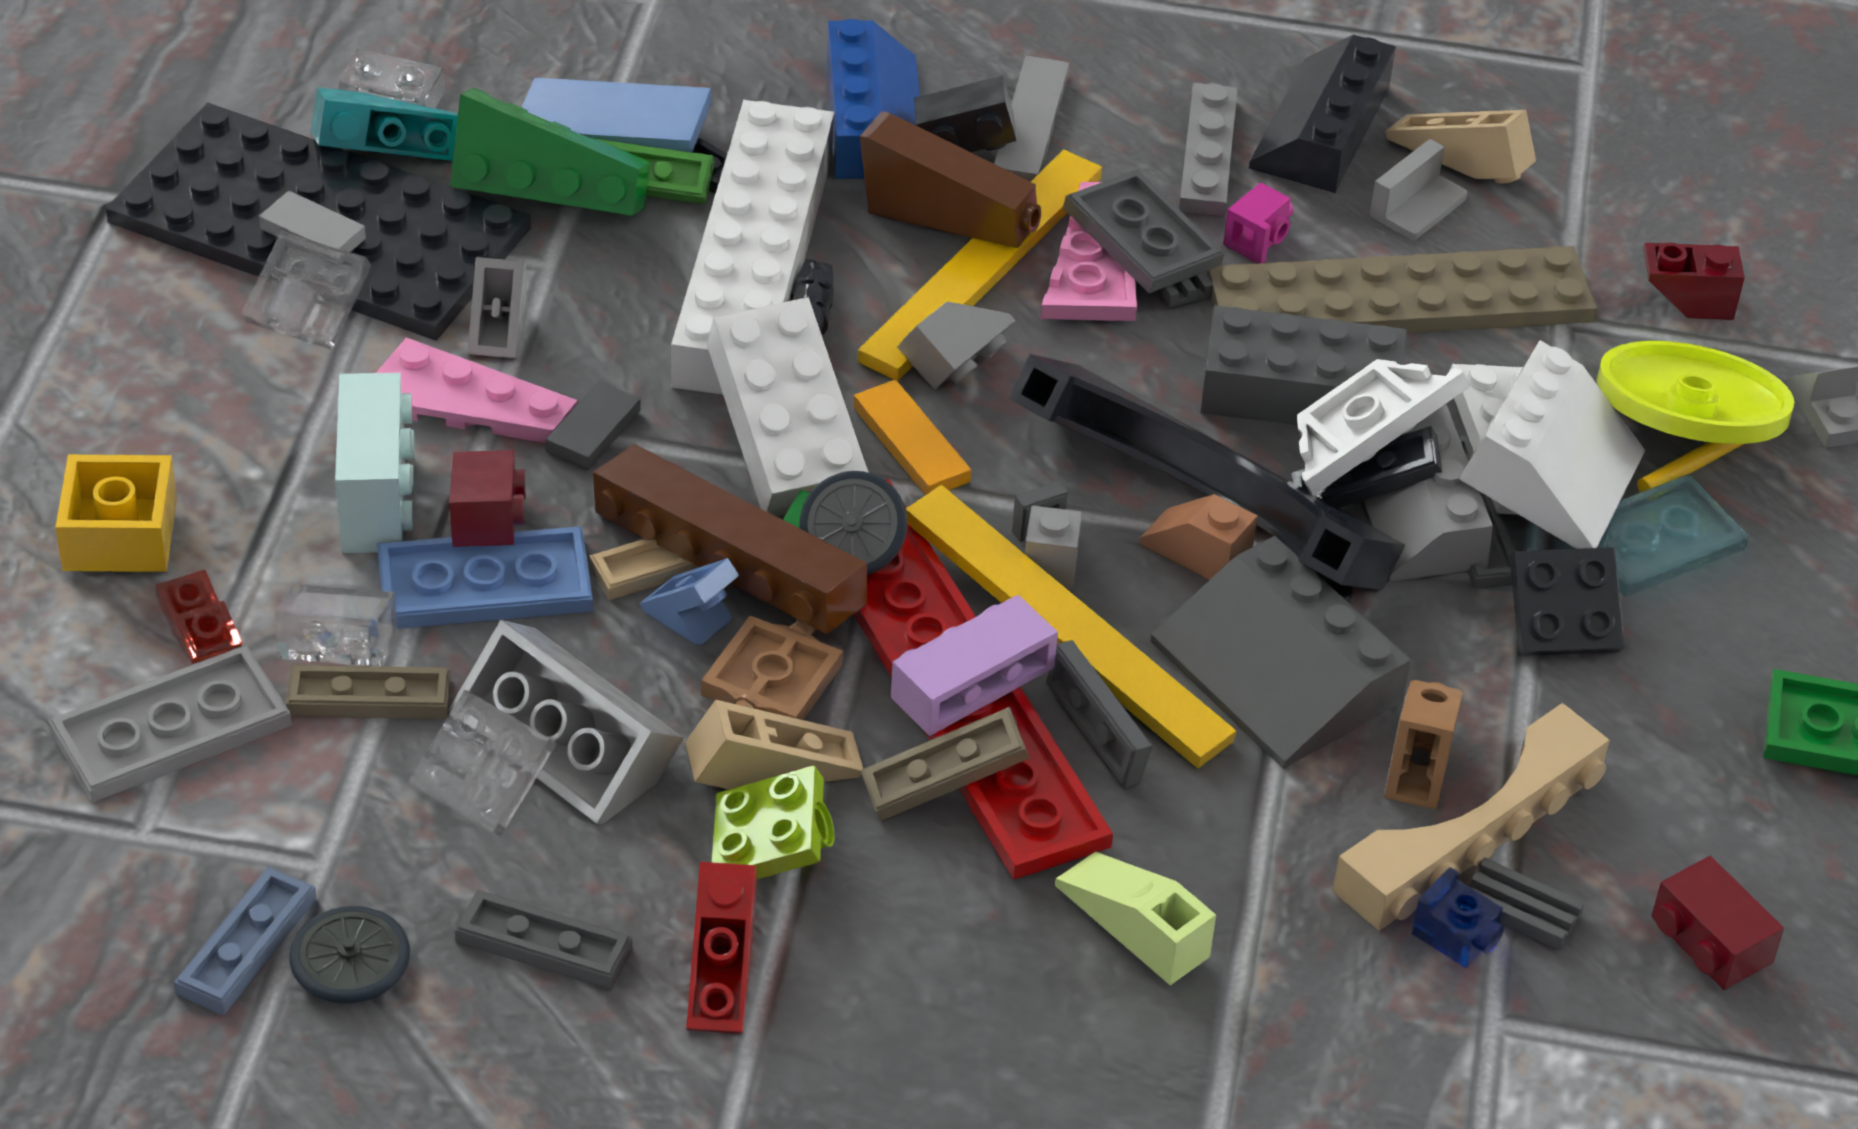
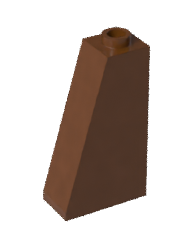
M882 111L860 135L868 213L1013 248H1019L1027 236L1038 228L1041 220V207L1037 204L1036 184L888 112Z

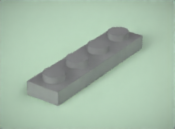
M1193 83L1179 204L1181 212L1225 217L1238 87L1222 86L1215 83Z

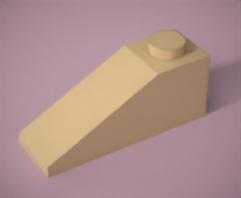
M1526 110L1407 114L1385 131L1388 140L1412 151L1416 150L1427 140L1432 139L1445 147L1442 159L1443 165L1474 179H1494V182L1498 184L1518 180L1521 177V173L1536 162Z
M719 700L713 702L685 741L694 781L724 789H733L813 765L816 766L823 776L824 782L856 779L862 775L861 770L863 766L853 732Z

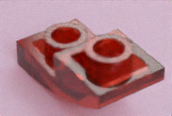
M205 569L156 584V597L177 641L192 664L242 646V641L224 600L219 601Z

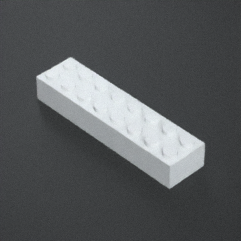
M743 100L671 343V388L723 395L707 347L713 317L791 300L792 287L806 257L833 156L834 112L817 110L811 107L802 108L772 104L766 101Z

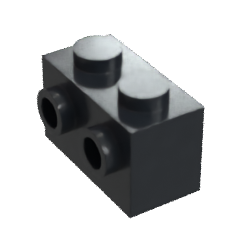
M1003 76L914 98L916 126L969 152L983 149L987 151L998 150L1008 143L1017 141L1014 114Z

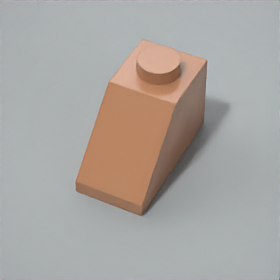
M1213 494L1167 508L1140 537L1139 544L1210 580L1235 556L1253 547L1258 515Z

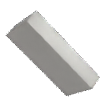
M291 191L286 192L259 215L260 229L334 264H338L366 239L364 225Z

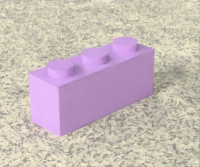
M1016 595L999 605L990 606L979 616L958 627L947 629L936 639L917 649L908 650L898 659L894 660L892 664L891 698L931 736L1053 669L1055 666L1058 632L1023 598Z

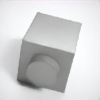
M1031 506L1025 555L1067 590L1073 591L1082 512Z

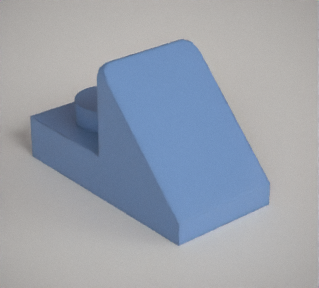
M728 558L672 576L639 603V605L649 616L692 643L701 645L731 621V613L722 601L727 596L723 588L737 578L739 574Z

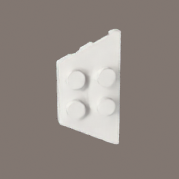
M1377 359L1297 414L1298 430L1302 436L1299 441L1300 454L1305 462V472H1302V479L1309 493L1314 496L1361 462L1369 460L1381 448L1401 434L1412 430L1417 423L1469 388L1470 385L1463 371L1451 368L1446 376L1433 375L1427 365L1413 363L1400 365L1396 361Z

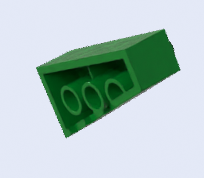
M472 88L460 94L450 187L633 216L645 208L650 162L595 138L592 140L571 131V128L555 121L550 122L533 115L522 107L495 99L477 88Z

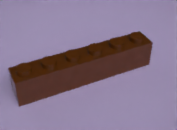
M636 444L631 445L593 472L596 513L640 535L646 540H656L658 546L684 560H688L698 567L728 558L739 574L731 582L732 585L825 634L831 632L867 604L866 562Z

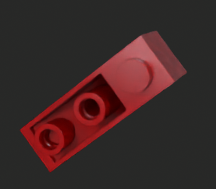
M700 862L686 1030L743 1034L757 893L756 865Z

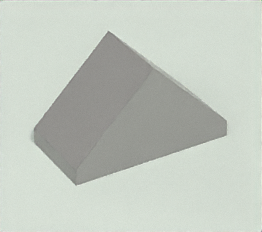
M476 257L467 354L517 359L527 317L526 264L524 261Z

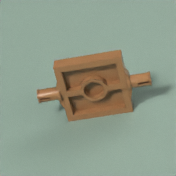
M749 616L701 680V696L714 701L719 700L804 720L842 667L843 651L819 642L812 636L816 628L798 619L793 625L787 626L771 624Z

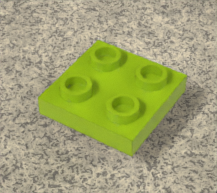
M813 765L717 793L712 862L756 865L757 879L820 862V851L834 844L835 834L831 815L823 802L824 778L816 766Z

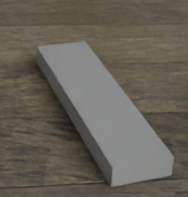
M1025 55L1011 104L1017 141L1008 143L1003 148L998 149L994 162L995 165L1030 182L1042 171L1068 78L1069 62Z

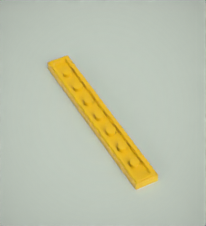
M1063 149L1031 181L1036 184L1037 204L1041 207V220L1038 228L1027 236L1019 248L972 238L858 349L857 362L899 381L913 367L897 348L902 340L920 322L947 301L974 306L1067 214L1063 209L1066 195L1077 192L1081 182H1099L1102 178L1103 167Z
M940 485L906 508L908 525L998 601L1003 603L1019 595L1058 632L1057 643L1073 640L1120 704L1197 769L1234 742L1236 730L943 485Z

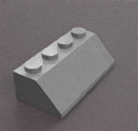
M1444 404L1417 423L1409 432L1400 435L1402 436L1432 426L1438 436L1442 473H1435V476L1361 501L1369 525L1405 544L1388 578L1389 582L1465 572L1470 570V565H1473V563H1481L1483 569L1488 568L1493 525L1480 491L1459 480L1468 463V459L1447 404Z
M500 620L448 710L592 821L601 825L658 783L684 737L536 628Z

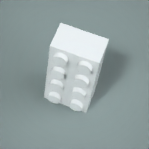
M809 297L713 317L707 347L760 508L776 517L786 515L800 490L811 493L823 480L841 472H868Z

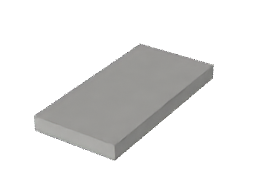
M244 645L48 719L50 734L91 803H94L292 726L290 711L248 646Z

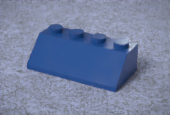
M847 19L844 21H828L827 75L830 111L834 112L833 155L835 179L864 178L860 135L882 111L891 113L916 125L914 98L920 96L916 55L873 20L859 21Z

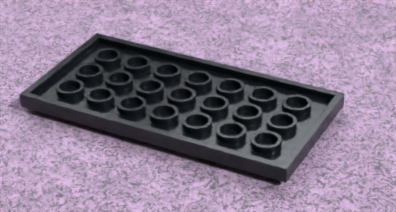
M208 102L105 208L107 223L435 341L439 339L472 299L476 257L505 260L531 229L530 214L337 147L320 146L315 139ZM291 191L364 225L366 239L338 264H334L260 229L259 215L286 192Z

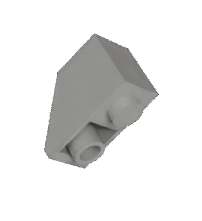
M947 301L920 322L902 340L897 348L930 386L936 390L949 379L955 385L961 382L978 366L973 361L978 355L981 354L987 360L1008 342L1002 334L1016 320L1010 313Z

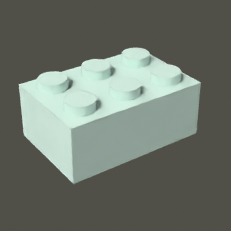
M401 373L339 374L335 484L342 553H378L377 543L404 541V531L414 530L413 500H405V495H414V466L405 464V460H415L414 430L404 427V424L412 423L413 419L412 393H402Z

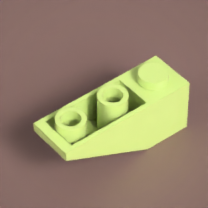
M1094 852L1056 878L1055 886L1169 985H1172L1210 958L1216 914L1177 881L1098 852Z

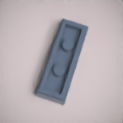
M268 866L174 981L176 995L224 1016L317 899L315 886Z

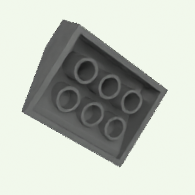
M1273 536L1235 556L1151 634L1150 641L1284 769L1402 703L1411 659L1310 567L1299 562V557L1276 536Z

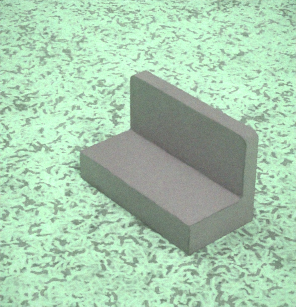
M1429 139L1378 178L1374 185L1369 216L1406 238L1417 240L1466 200L1467 190L1440 175L1445 147Z

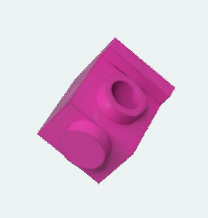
M1260 182L1228 208L1223 245L1257 264L1264 263L1267 258L1268 248L1274 243L1279 244L1282 242L1289 231L1291 224L1289 218L1294 212L1292 202L1290 201L1291 198Z

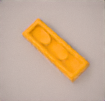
M896 379L853 395V408L924 495H927L940 485H943L947 490H951L971 482V468Z

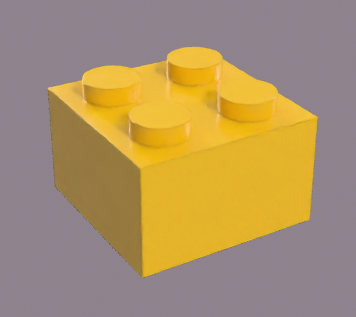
M68 454L55 525L62 571L167 572L177 505L172 455Z

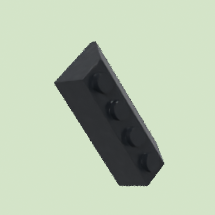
M1353 34L1305 58L1249 162V169L1336 193L1389 90L1396 46L1380 42L1374 38H1365Z

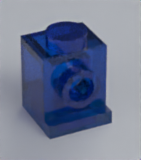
M1449 867L1418 899L1411 934L1467 968L1481 952L1486 955L1491 953L1500 941L1504 932V926L1500 924L1503 907L1457 880L1459 872Z

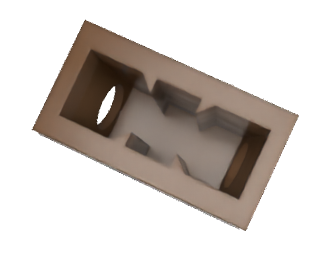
M1410 681L1398 723L1384 798L1437 810L1463 694L1461 691L1446 687L1439 682ZM1422 749L1430 752L1429 764L1421 766L1413 763L1410 760L1412 751Z

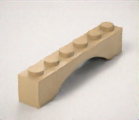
M1560 704L1526 728L1516 770L1504 787L1486 803L1461 817L1432 826L1405 830H1376L1339 856L1333 892L1378 931L1397 918L1399 920L1406 919L1416 910L1421 901L1435 891L1437 893L1446 891L1462 872L1472 865L1480 866L1484 858L1489 859L1495 849L1509 839L1515 841L1521 838L1529 830L1532 823L1546 813L1553 815L1565 805L1568 798L1583 787L1590 789L1595 786L1606 771L1604 761L1610 740L1565 704Z

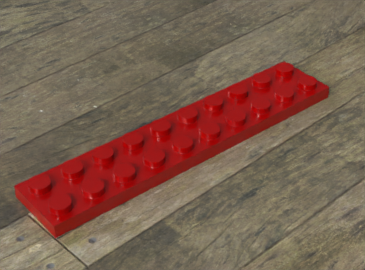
M908 524L904 543L894 559L882 569L867 575V604L853 614L891 678L893 661L898 659L903 653L911 649H917L941 636L947 629L958 627L976 617L930 543ZM1021 687L931 736L924 731L930 741L1008 707L1010 708L1030 759L959 788V791L1013 880L1091 855L1094 852L1112 848L1113 832Z

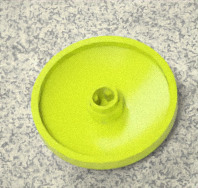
M1639 341L1616 346L1602 357L1596 379V384L1611 405L1622 414L1656 430L1704 442L1749 444L1773 439L1781 435L1788 428L1794 408V397L1791 391L1772 373L1735 355L1688 343Z

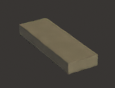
M291 665L286 707L290 711L291 716L448 719L451 669L443 667Z
M1008 707L864 768L861 772L875 813L880 821H883L1030 759L1016 720Z

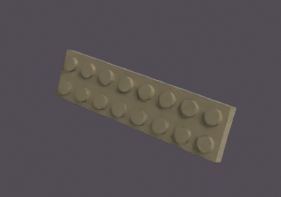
M1574 246L1231 264L1217 266L1207 271V276L1213 283L1211 297L1213 308L1214 305L1239 307L1272 313H1287L1321 319L1385 325L1407 329V333L1592 323L1595 320L1597 311Z

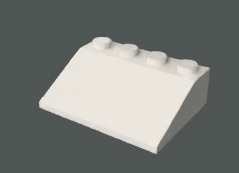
M1540 340L1513 382L1459 480L1576 549L1597 548L1645 449L1584 366L1573 360L1564 350L1551 347Z

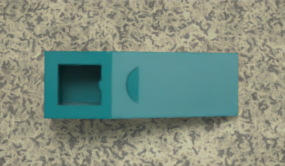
M317 87L311 133L320 146L453 161L458 113L363 92Z

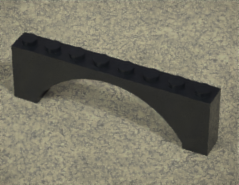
M1030 354L1008 398L1047 421L1055 422L1100 441L1175 477L1208 496L1215 494L1258 515L1257 525L1271 535L1276 536L1299 557V562L1341 585L1383 590L1405 547V544L1322 498L1311 495L1309 491L1080 365Z

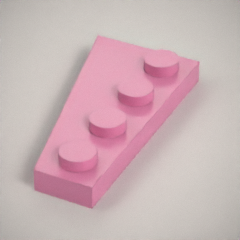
M1081 182L1078 191L1102 182ZM1070 216L1066 235L1063 236L1060 246L1059 257L1050 277L1049 288L1043 298L1040 319L1136 321L1135 279Z
M407 337L376 372L401 373L402 393H412V420L418 421L420 415L446 419V426L466 429V426L476 424L490 426L492 434L546 443V438L577 405L576 399Z

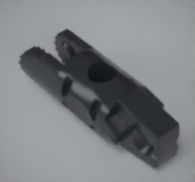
M806 258L793 284L790 301L809 297L821 335H824L828 329L830 309L834 297L833 266Z

